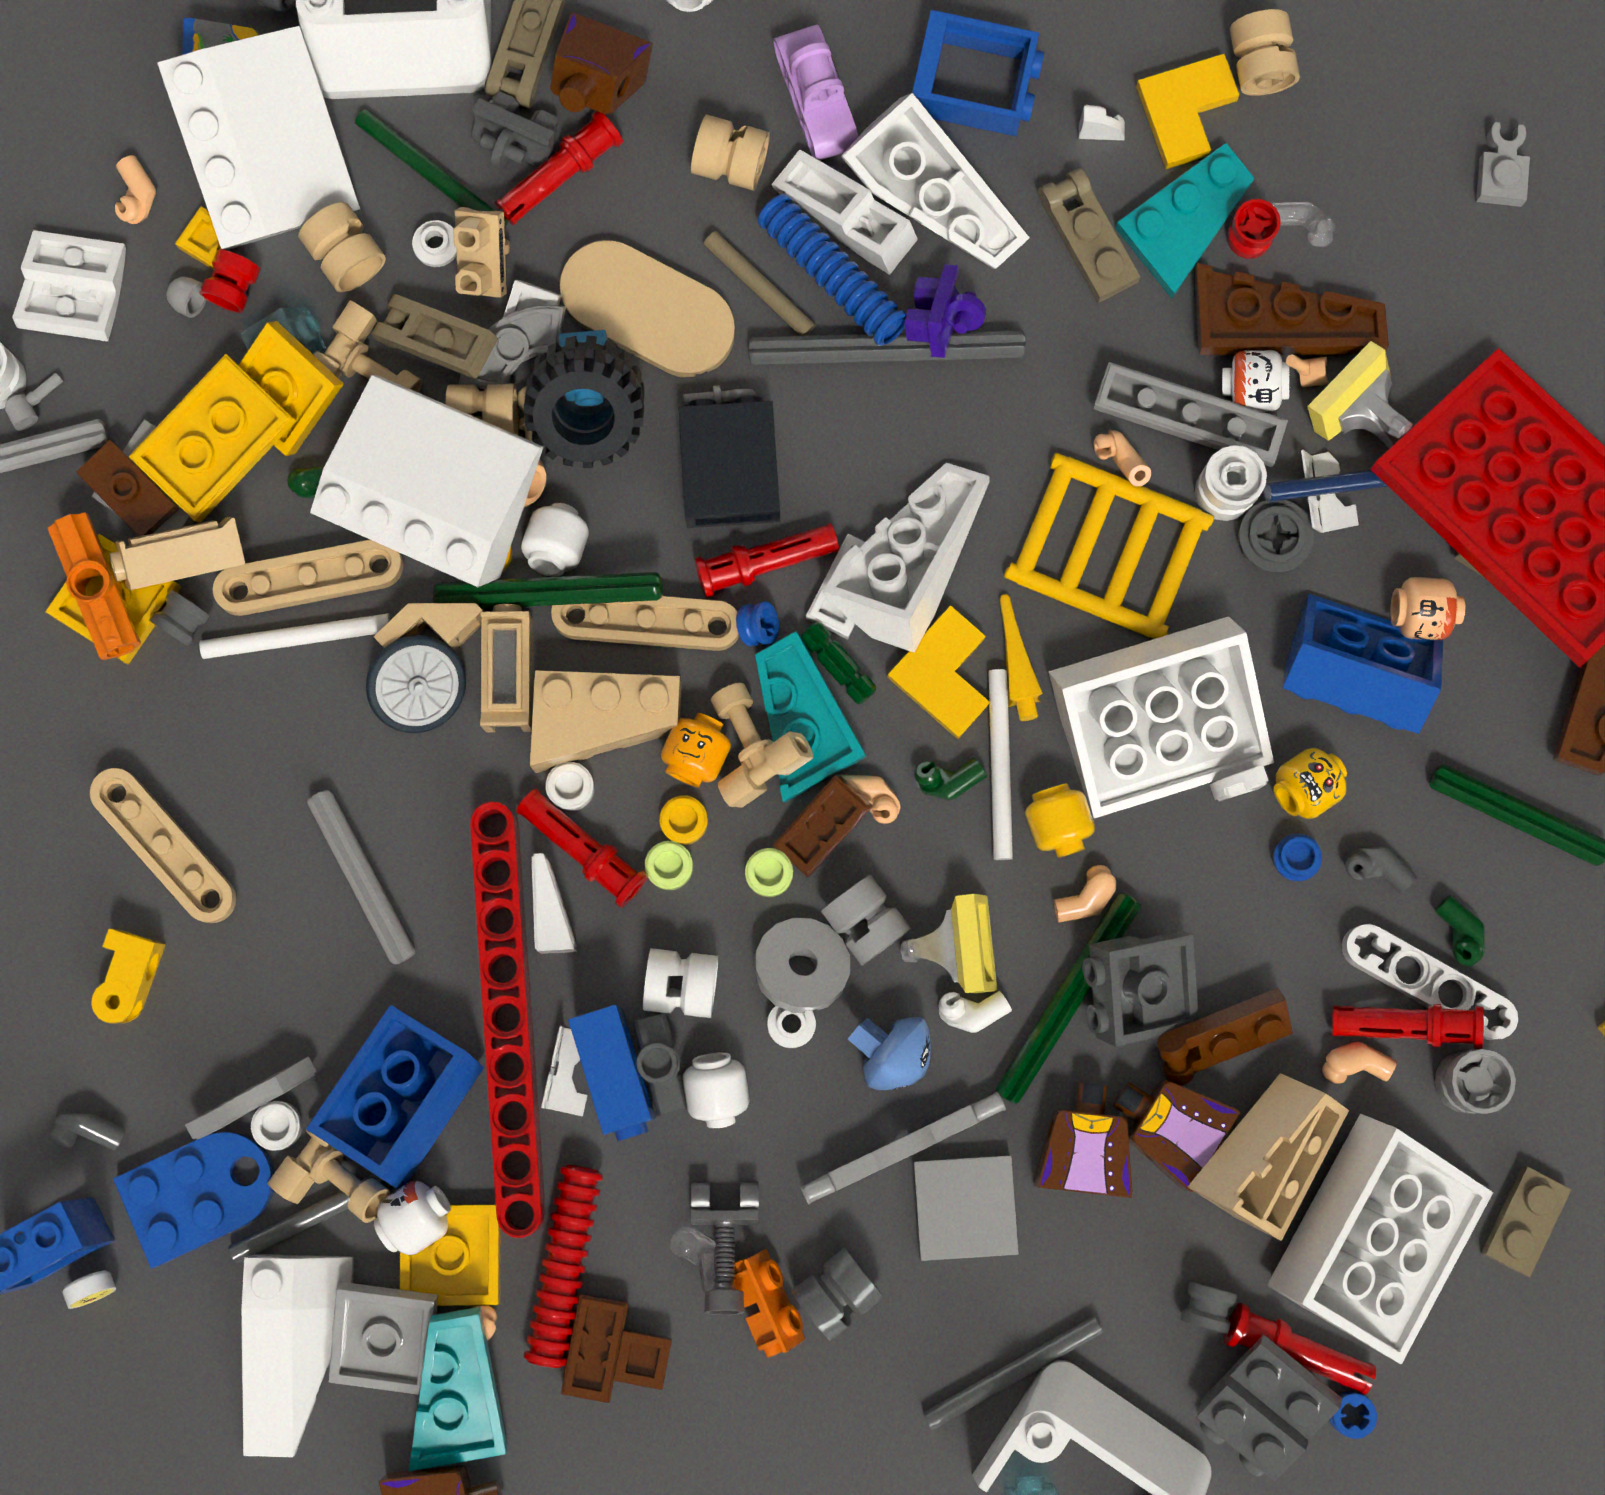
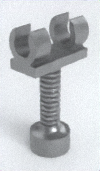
M710 1182L692 1183V1225H715V1228H717L715 1230V1233H717L715 1234V1238H717L715 1239V1243H717L715 1244V1248H717L715 1249V1253H717L715 1254V1258H717L715 1259L716 1284L712 1290L705 1292L704 1313L711 1315L743 1314L744 1292L737 1290L733 1284V1273L735 1272V1269H733L735 1267V1264H733L735 1262V1259H733L735 1257L733 1254L735 1252L733 1249L735 1247L733 1244L735 1242L733 1239L735 1238L733 1234L735 1230L733 1228H735V1225H759V1182H740V1210L710 1211Z

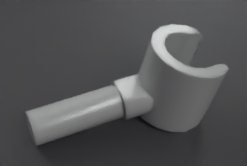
M56 373L27 395L19 394L7 400L5 411L17 431L27 429L37 422L38 416L33 406L38 404L63 382Z

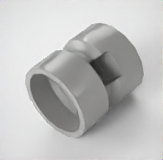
M871 874L845 891L821 911L836 933L847 934L846 946L861 966L872 960L912 929L896 907L887 908L884 905L887 895Z
M1475 1049L1454 1052L1444 1058L1436 1070L1434 1083L1437 1095L1452 1110L1467 1114H1487L1499 1111L1509 1103L1515 1092L1516 1079L1513 1068L1505 1057L1495 1051Z

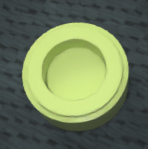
M664 841L653 846L648 852L645 859V871L649 875V880L658 888L675 890L685 885L690 879L693 872V861L689 851L683 845L673 841Z
M773 848L761 849L755 852L746 864V881L749 887L760 896H778L785 892L792 882L793 867L791 861L780 850Z

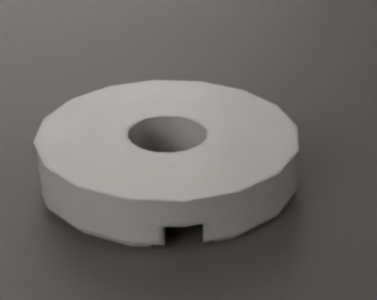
M791 918L776 923L763 935L754 956L757 983L761 992L774 1005L792 1013H805V1011H813L815 1009L818 1011L829 1007L842 994L850 975V954L843 938L829 925L812 918ZM795 956H805L813 962L815 971L807 976L798 975L791 969L789 960Z

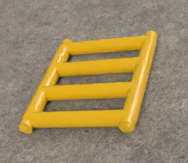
M1057 452L1054 453L1050 467L1054 469L1053 475L1016 564L1011 562L1010 567H1007L1004 578L1146 637L1156 639L1168 635L1169 626L1165 625L1166 619L1202 530L1207 531L1212 525L1214 516L1144 486H1134L1129 480L1072 457H1067ZM1073 478L1096 487L1097 491L1059 581L1034 571V568L1070 480ZM1116 495L1141 507L1105 596L1101 598L1077 587ZM1160 513L1185 524L1148 616L1125 608L1121 604L1157 515Z

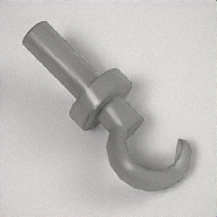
M720 385L713 386V392L683 394L684 406L696 399H713L716 401V404L734 402L739 397L756 396V392L752 389L721 391Z

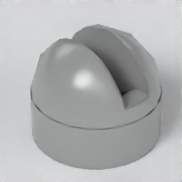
M183 276L174 279L168 285L166 291L168 303L176 312L189 318L197 316L207 301L199 294L203 283Z

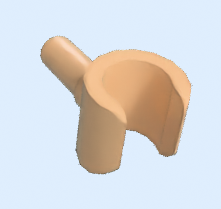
M1295 355L1287 357L1286 364L1298 371L1302 387L1328 385L1326 357L1300 359Z

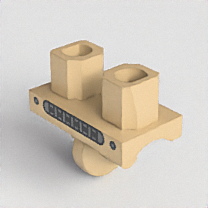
M467 207L456 209L455 228L453 229L454 245L457 251L456 291L460 294L503 297L507 294L505 255L510 252V242L505 239L504 212L477 211Z

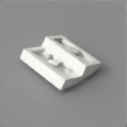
M33 230L21 265L25 280L12 317L16 327L108 341L122 285L126 256L125 244Z

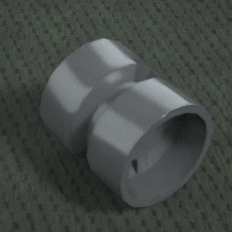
M845 1247L823 1264V1275L811 1274L791 1290L799 1305L830 1342L852 1325L851 1315L854 1312L864 1315L884 1298Z

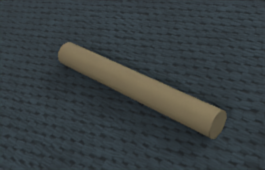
M717 231L712 232L706 238L703 245L800 336H808L813 331L816 324Z

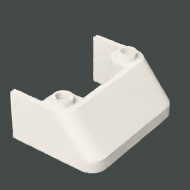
M296 0L299 25L323 97L347 99L474 93L486 87L493 64L491 0H437V11L345 15L344 0Z
M1055 1360L1041 1368L972 1474L977 1486L987 1493L1014 1450L1031 1461L1045 1463L1057 1458L1070 1439L1083 1446L1152 1495H1206L1211 1479V1466L1206 1456L1197 1448L1078 1366L1066 1360Z

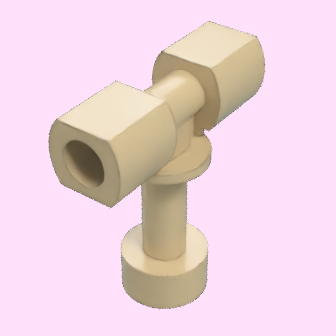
M350 300L332 327L337 335L324 354L316 351L314 356L339 379L342 374L350 378L356 372L367 379H370L371 375L376 374L420 393L423 385L422 379L407 370H403L396 375L367 357L368 346L364 344V341L378 321L372 313Z
M744 683L728 685L712 696L711 703L720 719L730 718L744 747L738 755L741 766L718 781L719 791L729 807L743 808L767 791L765 782L776 774L790 775L814 758L812 749L802 733L788 732L775 742L770 739L761 740L747 711L752 706L753 700Z
M306 1130L312 1137L297 1158L287 1155L267 1184L284 1199L299 1204L314 1182L321 1184L329 1180L350 1197L348 1201L349 1211L365 1223L373 1221L377 1217L378 1204L383 1198L391 1194L390 1191L374 1178L362 1182L341 1165L343 1153Z

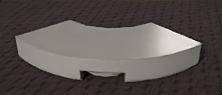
M541 305L516 311L496 322L488 330H491L498 340L477 379L460 374L459 384H475L477 388L486 389L488 384L510 383L514 372L524 361L540 353L547 355L548 346L555 342L559 344V334H562L566 306Z
M308 1056L188 1122L185 1126L192 1139H201L313 1077L316 1069Z

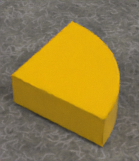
M200 206L175 244L180 250L214 270L212 261L217 250L221 249L209 212Z

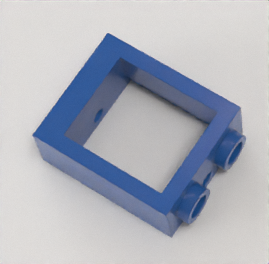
M931 10L912 93L933 119L1017 136L1020 120L1030 121L1035 94L1027 93L1029 78L1039 79L1045 51L1036 50L1039 32ZM943 44L1021 60L1011 110L933 94Z
M615 1004L568 1019L603 1135L615 1132L617 1141L649 1132L646 1122L655 1120L656 1116L645 1080L637 1069V1054L623 1009Z
M94 1197L58 1202L0 1234V1294L28 1288L115 1241ZM20 1231L24 1232V1233H22V1234L16 1236L18 1232H20Z

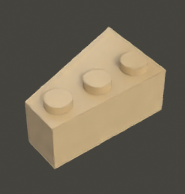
M535 670L530 767L535 773H539L564 762L581 761L591 758L596 754L621 747L623 749L668 736L672 728L678 725V719L681 718L682 683L680 676Z
M1280 1073L1188 1185V1188L1235 1218L1282 1241L1349 1110L1326 1093Z

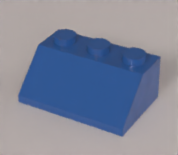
M1308 594L1285 663L1282 688L1292 691L1295 695L1304 699H1316L1337 706L1348 714H1360L1381 721L1393 729H1405L1419 734L1441 691L1443 640L1406 638L1400 632L1399 626H1393L1390 620Z
M390 1005L306 1130L396 1189H399L409 1182L484 1067L462 1048Z

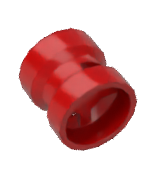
M1251 199L1244 202L1237 209L1226 233L1227 243L1231 251L1245 259L1262 256L1270 248L1281 225L1280 214L1276 207L1262 199Z
M219 249L212 261L214 268L212 276L204 279L199 294L207 301L235 313H243L248 302L246 292L249 285L256 283L261 268L243 256Z

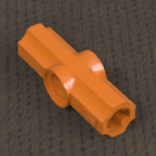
M86 512L69 514L55 520L47 529L66 573L67 589L78 603L99 658L102 660L119 658L133 652L135 648L142 644L121 595V582L115 579L89 514ZM102 576L104 583L100 592L93 596H86L85 590L88 582L94 577Z

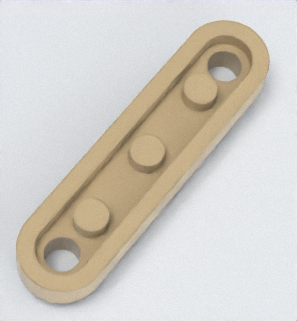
M372 540L271 558L222 570L215 578L213 595L218 605L226 612L236 616H243L384 589L395 584L401 577L404 567L403 558L399 552ZM386 559L388 561L387 569L384 572H373L372 565L376 560ZM241 585L247 586L248 593L246 597L241 600H235L233 597L234 590Z
M662 596L657 601L552 605L551 610L552 620L556 629L563 636L575 640L721 651L733 646L739 638L736 626L738 612L733 606L723 601ZM574 609H581L585 612L584 620L578 624L568 621V615ZM715 620L723 621L727 626L725 632L721 635H714L708 629L709 625Z
M110 768L99 773L94 778L90 787L92 804L193 918L205 923H218L228 918L236 905L235 889L185 831L133 774L119 768ZM124 786L126 790L125 798L115 803L112 799L113 790L116 787ZM211 891H217L220 896V901L214 908H208L205 904V897Z

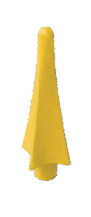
M1003 594L1000 596V607L1006 648L1008 707L1017 705L1019 720L1029 721L1038 717L1035 702H1040L1039 696L1043 692L1021 639L1011 599L1007 594Z

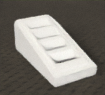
M544 853L534 854L532 857L535 949L541 954L577 952V944L551 863Z

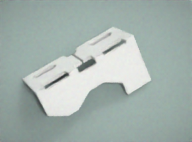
M1301 450L1305 478L1314 477L1312 463L1315 477L1339 474V462L1330 452L1310 455L1306 451ZM1335 493L1320 495L1319 501L1316 496L1308 497L1312 528L1318 532L1324 533L1359 525L1356 505L1344 506ZM1318 508H1319V510H1320V516H1321V523H1322V525L1320 524V517H1319Z
M560 1026L551 1065L555 1067L556 1061H559L556 1076L553 1075L555 1068H551L541 1108L583 1116L588 1095L577 1093L572 1080L574 1066L580 1061V1057L571 1029Z

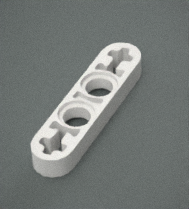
M1372 924L1360 925L1349 930L1344 936L1342 953L1352 966L1427 1008L1428 1006H1433V1004H1441L1443 1009L1469 1010L1474 1003L1476 994L1480 995V999L1474 1003L1475 1005L1484 1006V1010H1493L1499 1007L1498 1017L1504 1021L1503 1026H1494L1489 1030L1486 1027L1488 1019L1484 1016V1039H1504L1510 1036L1516 1029L1518 1012L1514 1004L1507 998L1382 928ZM1371 935L1373 937L1372 947L1382 953L1389 952L1390 945L1396 949L1386 960L1384 971L1378 968L1384 961L1382 958L1374 954L1365 955L1363 958L1358 956L1360 947L1354 943L1356 938L1362 939ZM1402 957L1414 958L1420 966V976L1413 984L1403 983L1396 974L1397 962ZM1447 980L1459 984L1463 991L1462 1002L1455 1008L1446 1007L1439 999V987Z

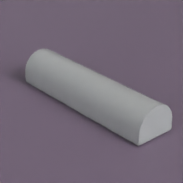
M1111 362L1107 365L1093 406L1094 410L1216 450L1233 445L1247 447L1257 453L1264 462V465L1272 467L1275 464L1288 423L1286 419Z

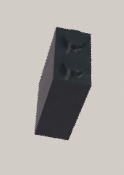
M743 396L736 398L735 403L716 404V401L713 399H696L688 402V406L678 407L687 528L780 522L773 401H763V398L760 396Z

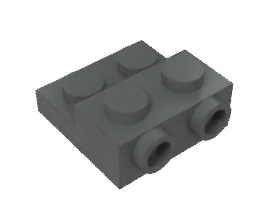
M1178 931L1145 939L1126 936L1089 944L1090 958H1086L1083 961L1082 970L1085 981L1093 990L1094 1005L1087 1007L1086 1021L1089 1029L1096 1034V1038L1117 1047L1160 1037L1168 1031L1199 1019L1193 934L1186 931Z
M1263 1334L1202 1398L1196 1418L1201 1421V1430L1208 1439L1216 1444H1222L1226 1441L1240 1453L1239 1459L1247 1471L1255 1476H1262L1265 1473L1273 1481H1276L1307 1450L1309 1439L1341 1408L1342 1398Z

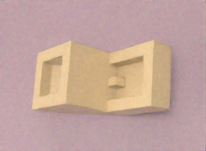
M408 603L374 638L385 648L400 638L419 635L429 626L448 646L456 651L481 626V612L483 610L476 603Z

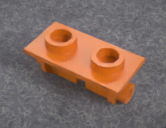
M767 1248L747 1259L744 1258L733 1263L735 1264L733 1268L735 1269L733 1284L737 1290L744 1292V1308L757 1303L760 1312L745 1318L758 1351L764 1350L766 1357L769 1358L781 1352H788L804 1341L801 1316L798 1310L790 1304L783 1288L781 1269L770 1258Z

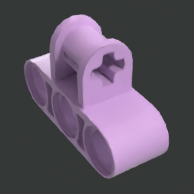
M816 24L773 38L776 57L812 157L820 161L844 153L858 138V133L844 95L843 84L838 78L831 59L830 48L825 42L819 25Z

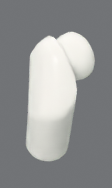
M1001 991L996 992L980 1003L962 998L959 993L949 992L941 997L938 1005L940 1018L947 1025L971 1033L979 1032L1012 1011Z

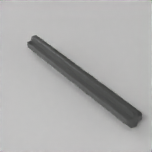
M1021 330L970 331L964 334L952 332L945 358L931 357L930 342L907 341L906 333H901L895 340L882 346L874 342V335L868 336L867 334L752 337L749 340V360L754 365L1021 358L1026 351V337Z

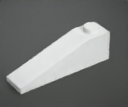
M945 463L908 497L909 503L890 520L885 517L875 526L876 533L860 547L854 545L843 555L823 590L824 597L871 638L915 652L937 611L990 482L989 476Z

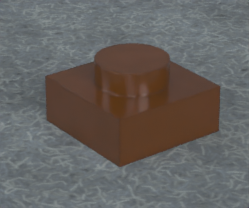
M624 1329L614 1381L663 1390L673 1338Z

